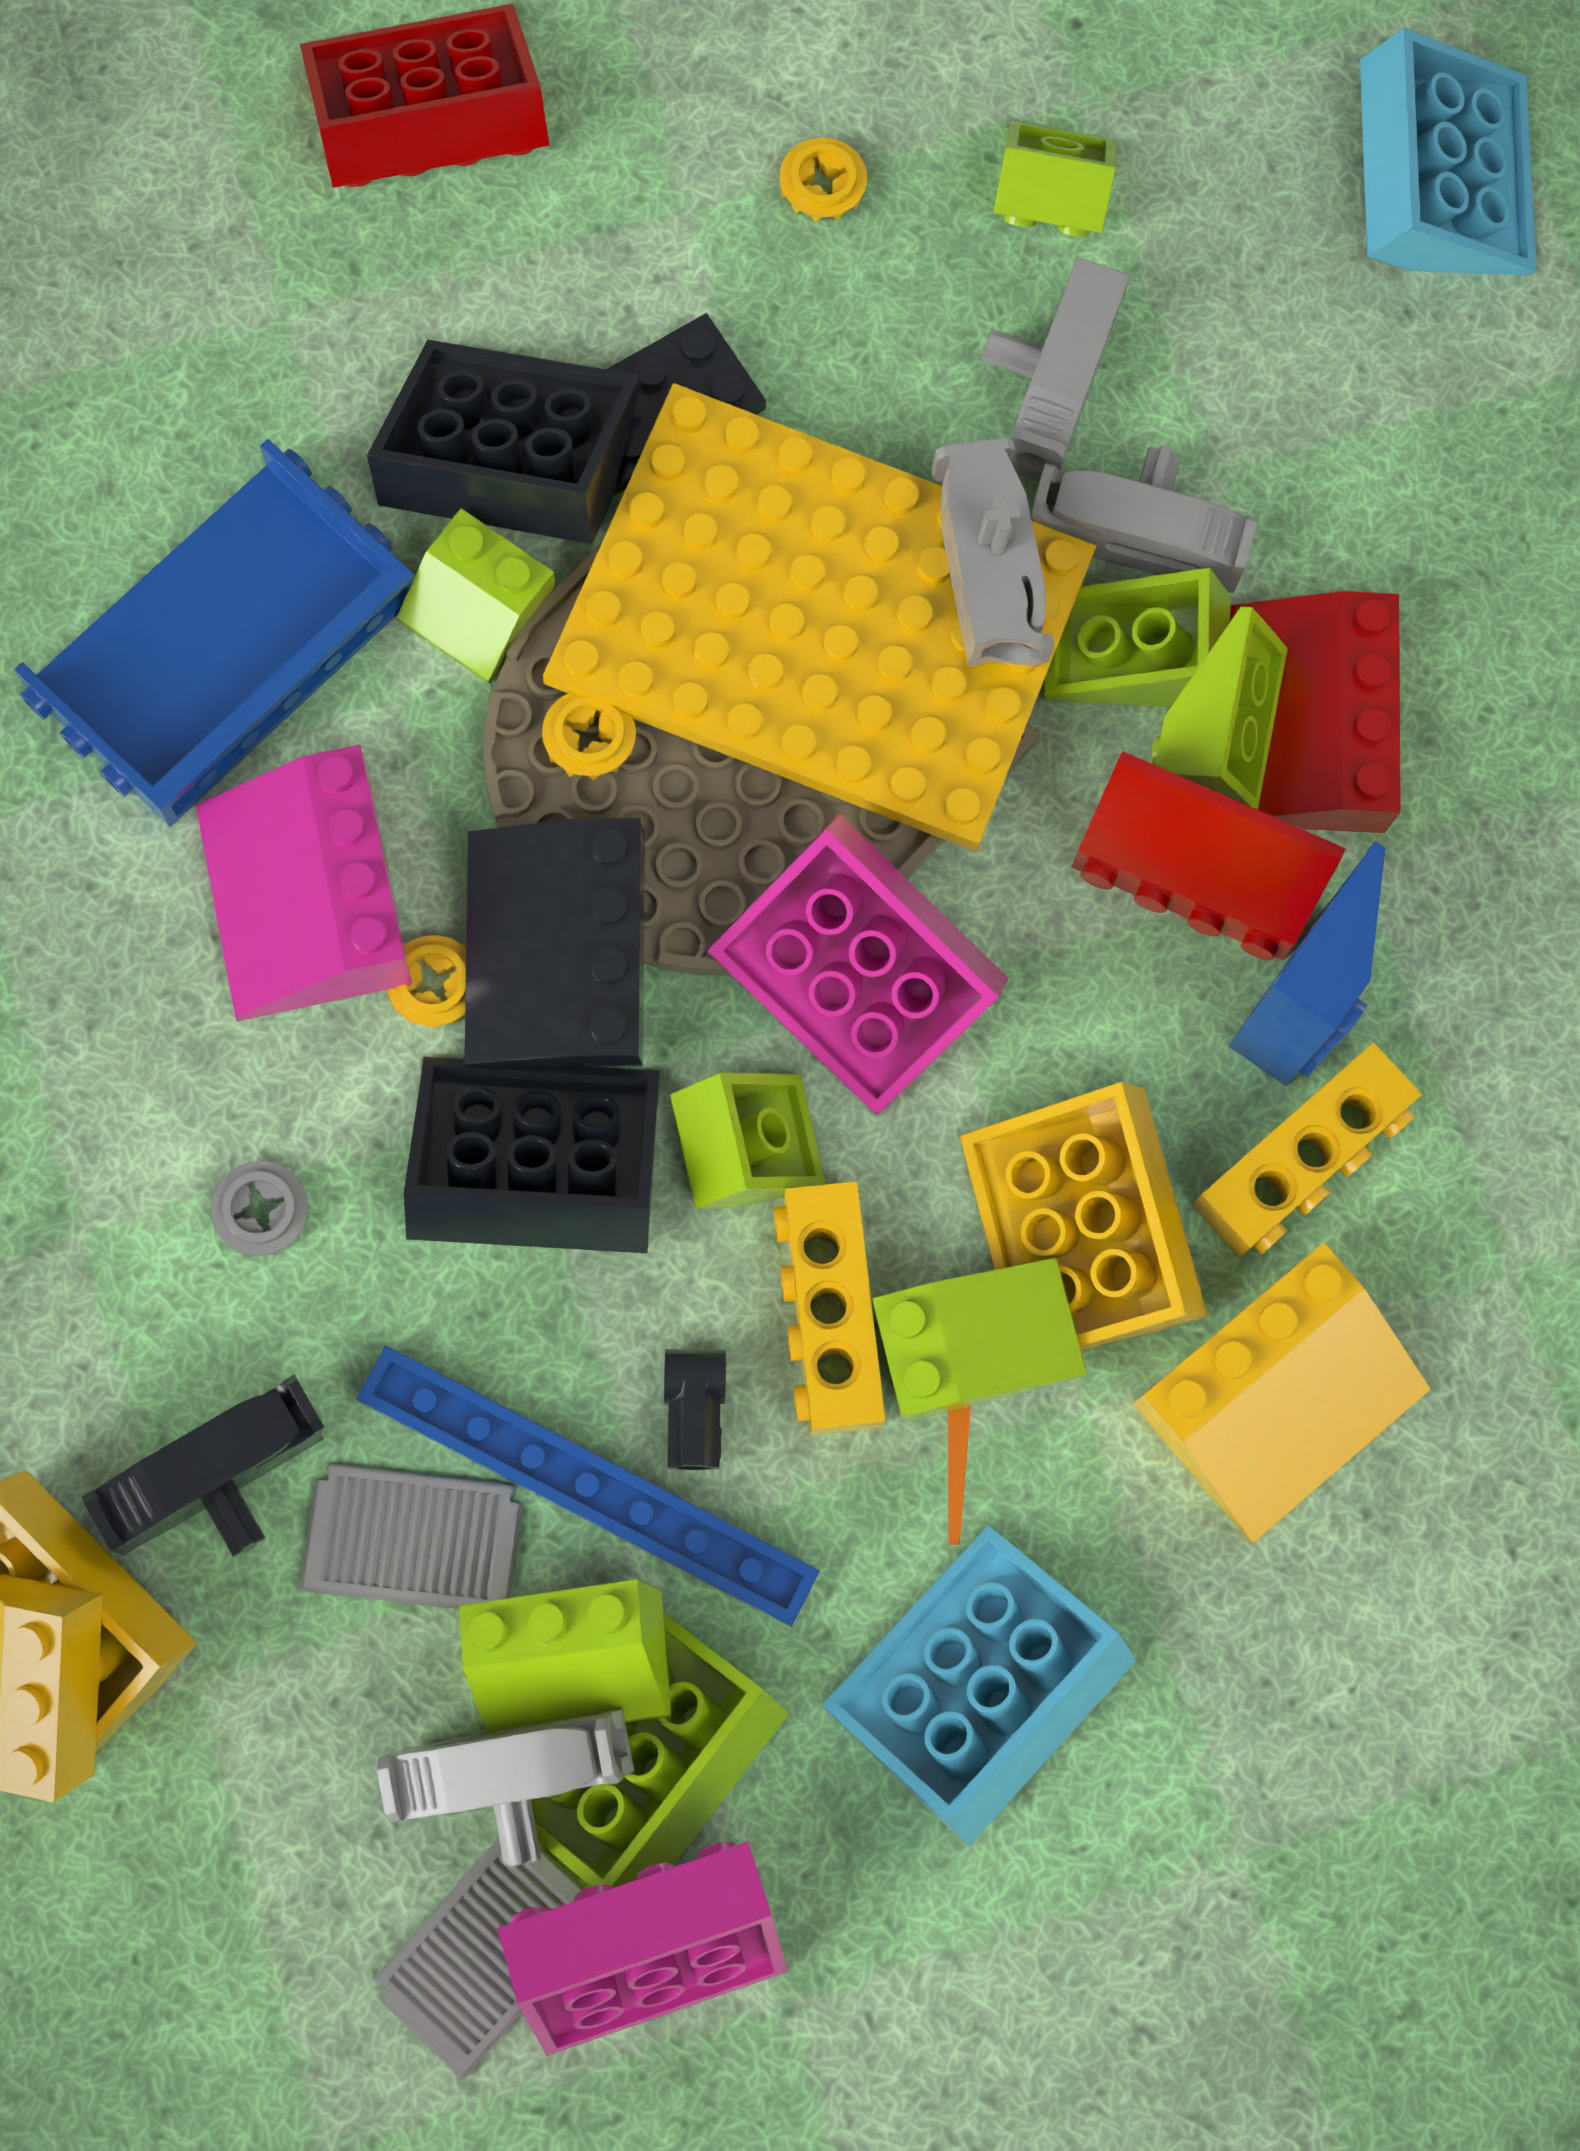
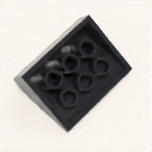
M427 339L367 454L378 506L453 519L457 512L463 509L488 526L593 544L611 505L641 385L640 375Z
M577 818L468 831L465 1066H643L645 832L641 818Z
M423 1057L403 1193L406 1240L648 1253L660 1071L592 1066H465L464 1059Z

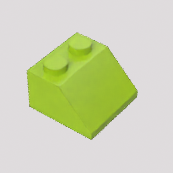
M1010 120L993 213L1004 215L1003 220L1005 222L1020 227H1033L1036 221L1058 225L1057 230L1059 232L1074 237H1087L1090 231L1102 233L1116 169L1117 140Z
M460 509L426 551L397 615V621L490 684L501 670L507 658L506 653L516 635L544 599L556 588L554 571L463 509Z
M720 1072L670 1094L695 1209L737 1208L784 1198L786 1188L826 1185L801 1074Z

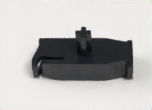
M294 1374L274 1389L235 1405L140 1460L100 1487L81 1497L105 1543L115 1553L124 1556L140 1545L206 1509L231 1555L236 1557L244 1551L251 1550L259 1542L266 1539L239 1489L323 1441L324 1438L321 1434L325 1426Z

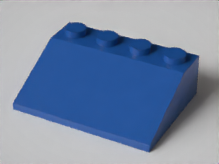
M1376 841L1324 908L1228 1045V1047L1285 1086L1288 1085L1298 1072L1308 1078L1330 1050H1333L1342 1037L1348 1034L1367 1007V1004L1358 998L1371 978L1386 849Z

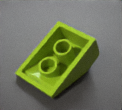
M1210 567L1080 587L1044 679V697L1047 701L1171 707L1229 625V592Z
M1240 607L1164 716L1161 736H1157L1152 745L1151 761L1152 764L1258 810L1288 648L1253 607Z
M1057 1258L931 1282L872 1298L902 1418L911 1421L921 1420L1088 1376Z

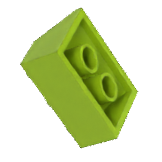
M639 1579L459 1605L463 1671L487 1732L620 1708L623 1709L625 1722L671 1716L661 1590Z

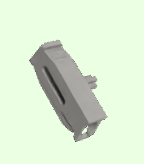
M1077 257L1044 346L992 329L989 334L981 361L1032 378L1010 436L1015 447L1012 465L1017 474L1040 481L1045 463L1055 465L1057 469L1061 470L1123 302L1130 278L1129 274Z
M1007 437L944 445L935 451L931 467L933 479L943 482L941 489L943 492L941 497L942 504L940 508V513H942L941 531L968 667L978 666L987 662L1035 667L1048 662L1054 648L1053 636L1041 633L1046 612L1044 579L1026 492L1012 465L1015 453L1014 442Z
M1161 445L1160 449L1148 448L1139 482L1099 471L1079 470L1064 473L1057 469L1055 465L1044 464L1031 511L1034 522L1097 545L1092 558L1143 572L1162 575L1210 567L1226 590L1234 594L1246 568L1258 518L1250 515L1244 516L1203 499L1172 491L1181 458L1180 454L1171 452L1172 447Z
M622 1708L407 1747L379 1758L377 1764V1775L384 1814L390 1823L493 1806L504 1866L522 1865L526 1862L537 1861L542 1858L531 1799L558 1795L588 1786L619 1783L624 1776L634 1772Z

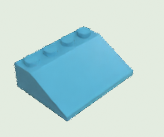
M1407 28L1401 29L1360 59L1367 257L1408 271L1531 275L1535 273L1537 269L1527 75Z
M988 1525L826 1699L822 1706L927 1809L966 1845L970 1846L1133 1666L1136 1660L1120 1633Z

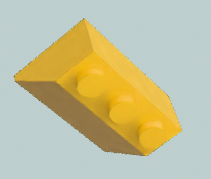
M0 1574V1791L55 1802L94 1776L103 1594Z

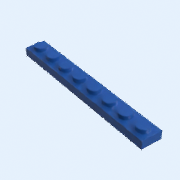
M386 1345L356 1398L359 1403L789 1627L793 1626L820 1570Z

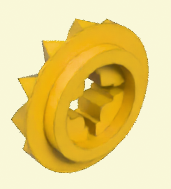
M819 137L799 143L788 152L780 168L779 177L782 197H786L791 203L795 214L800 211L808 214L815 223L822 217H834L839 221L845 212L850 209L857 210L864 192H866L867 171L862 158L852 147L836 139ZM816 165L819 173L822 172L826 179L835 178L832 181L830 195L827 192H823L820 185L810 186L814 183Z
M571 692L558 699L548 710L542 727V742L551 763L555 762L563 768L569 777L577 774L588 776L594 781L602 774L611 771L617 773L621 764L629 756H632L636 737L633 717L618 711L613 705L591 696L582 697ZM596 718H599L598 737L603 742L592 741L588 748H584L583 752H580L579 735L573 731L576 729L586 731L590 724L593 725Z
M439 935L423 936L408 942L404 946L412 984H404L387 990L393 1008L410 1024L427 1026L434 1030L439 1026L449 1023H459L465 1014L466 947L452 938ZM424 962L427 968L432 969L437 976L444 973L450 975V978L446 979L443 983L446 991L444 994L447 1000L442 1002L439 996L436 997L431 990L424 993L418 992V988L425 983L422 975L424 972L420 966L421 963Z

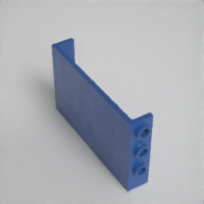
M269 439L260 445L266 466L36 675L23 662L14 669L25 687L19 694L23 701L43 720L52 714L65 726L59 734L77 754L85 758L92 752L105 765L100 771L101 775L120 795L125 797L132 791L169 827L177 822L398 615L414 580V574L390 552L392 546L378 528L371 523L363 527L350 515L352 512L350 505L337 490L331 486H327L323 490L310 478L312 475L310 468L296 452L287 449L283 453Z

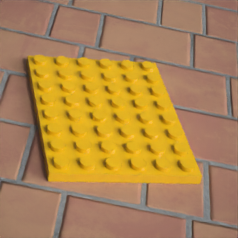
M673 383L543 674V684L566 693L572 692L582 697L591 696L613 705L618 711L631 715L635 720L977 852L1097 545L1032 521L1046 596L1045 620L1041 633L1052 635L1054 641V648L1049 661L1035 667L999 662H987L978 666L968 667L941 531L942 513H940V508L942 504V486Z

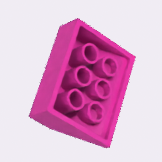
M361 745L302 756L196 805L237 1022L393 989L404 984H412L370 777Z
M841 814L815 838L707 951L876 1115L1000 997L1009 979Z
M729 1841L711 1845L698 1854V1859L675 1867L671 1863L652 1865L640 1871L636 1875L635 1881L611 1888L608 1884L588 1887L574 1896V1901L550 1910L547 1906L527 1908L515 1914L511 1918L512 1923L497 1928L517 2004L546 2056L788 1972L773 1916L749 1842L736 1846L734 1842Z

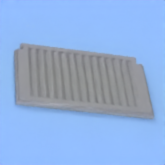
M329 1463L327 1466L328 1481H315L300 1591L459 1609V1605L510 1598L522 1512L521 1503L511 1502V1496L515 1493V1486L513 1484Z
M498 1838L374 1977L376 1984L387 1990L379 2001L462 2080L522 2013L516 2001L497 1928L512 1923L511 1918L527 1908L547 1906L550 1910L574 1901V1896L585 1889L541 1847L542 1858L540 1860L526 1862L517 1866H504L500 1840Z

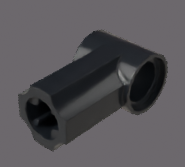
M665 1349L664 1404H668L667 1469L704 1471L720 1468L722 1434L720 1428V1404H725L726 1350Z

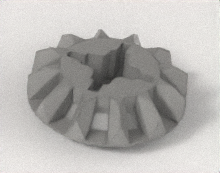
M254 1161L242 1164L225 1175L215 1189L211 1202L213 1226L223 1242L237 1252L249 1257L277 1255L280 1250L298 1240L299 1234L308 1220L307 1194L298 1178L287 1168L268 1161ZM253 1187L256 1188L258 1194L267 1203L285 1201L269 1212L270 1222L268 1226L270 1230L267 1232L255 1218L245 1219L242 1217L236 1219L243 1216L244 1212L253 1208L251 1200L254 1197L251 1190Z

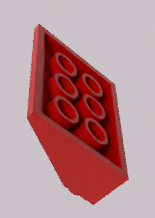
M513 3L300 44L332 188L341 186L361 187L377 179L397 175L412 177L420 175L428 169L454 164L469 166L485 158L505 154L525 155L536 148L550 146L541 85Z
M1337 591L1230 605V622L1240 607H1253L1288 648L1258 810L1301 829L1386 833L1401 813L1399 594Z
M1122 751L1071 868L1080 871L1081 878L1097 888L1110 890L1114 886L1135 895L1134 901L1147 910L1156 913H1165L1166 910H1169L1187 918V924L1202 934L1216 937L1221 933L1242 942L1241 948L1254 957L1264 960H1272L1276 957L1284 960L1299 938L1339 865L1346 848Z

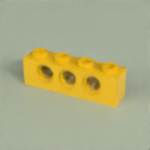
M1373 1042L1204 1191L1192 1206L1239 1258L1251 1247H1254L1262 1255L1288 1231L1280 1223L1288 1214L1297 1208L1305 1216L1331 1193L1323 1185L1326 1180L1338 1170L1348 1178L1373 1155L1366 1147L1372 1139L1382 1132L1390 1140L1416 1116L1408 1107L1423 1094ZM1341 1105L1357 1107L1364 1115L1365 1128L1355 1129L1348 1126L1341 1117ZM1309 1142L1317 1146L1323 1156L1322 1167L1306 1165L1299 1157L1298 1143ZM1267 1180L1276 1185L1281 1196L1280 1204L1269 1206L1262 1203L1255 1194V1181Z
M857 1181L786 1188L783 1198L784 1206L774 1207L773 1211L777 1243L788 1242L790 1265L780 1266L783 1301H795L797 1324L787 1325V1340L790 1361H801L804 1384L793 1386L797 1422L808 1421L810 1436L882 1428L886 1421ZM821 1236L828 1238L834 1243L837 1249V1256L829 1263H815L805 1254L804 1244L813 1237ZM819 1296H833L841 1302L844 1308V1316L835 1323H822L813 1316L810 1304ZM830 1354L842 1356L850 1365L851 1377L840 1384L826 1382L819 1375L817 1369L819 1360Z

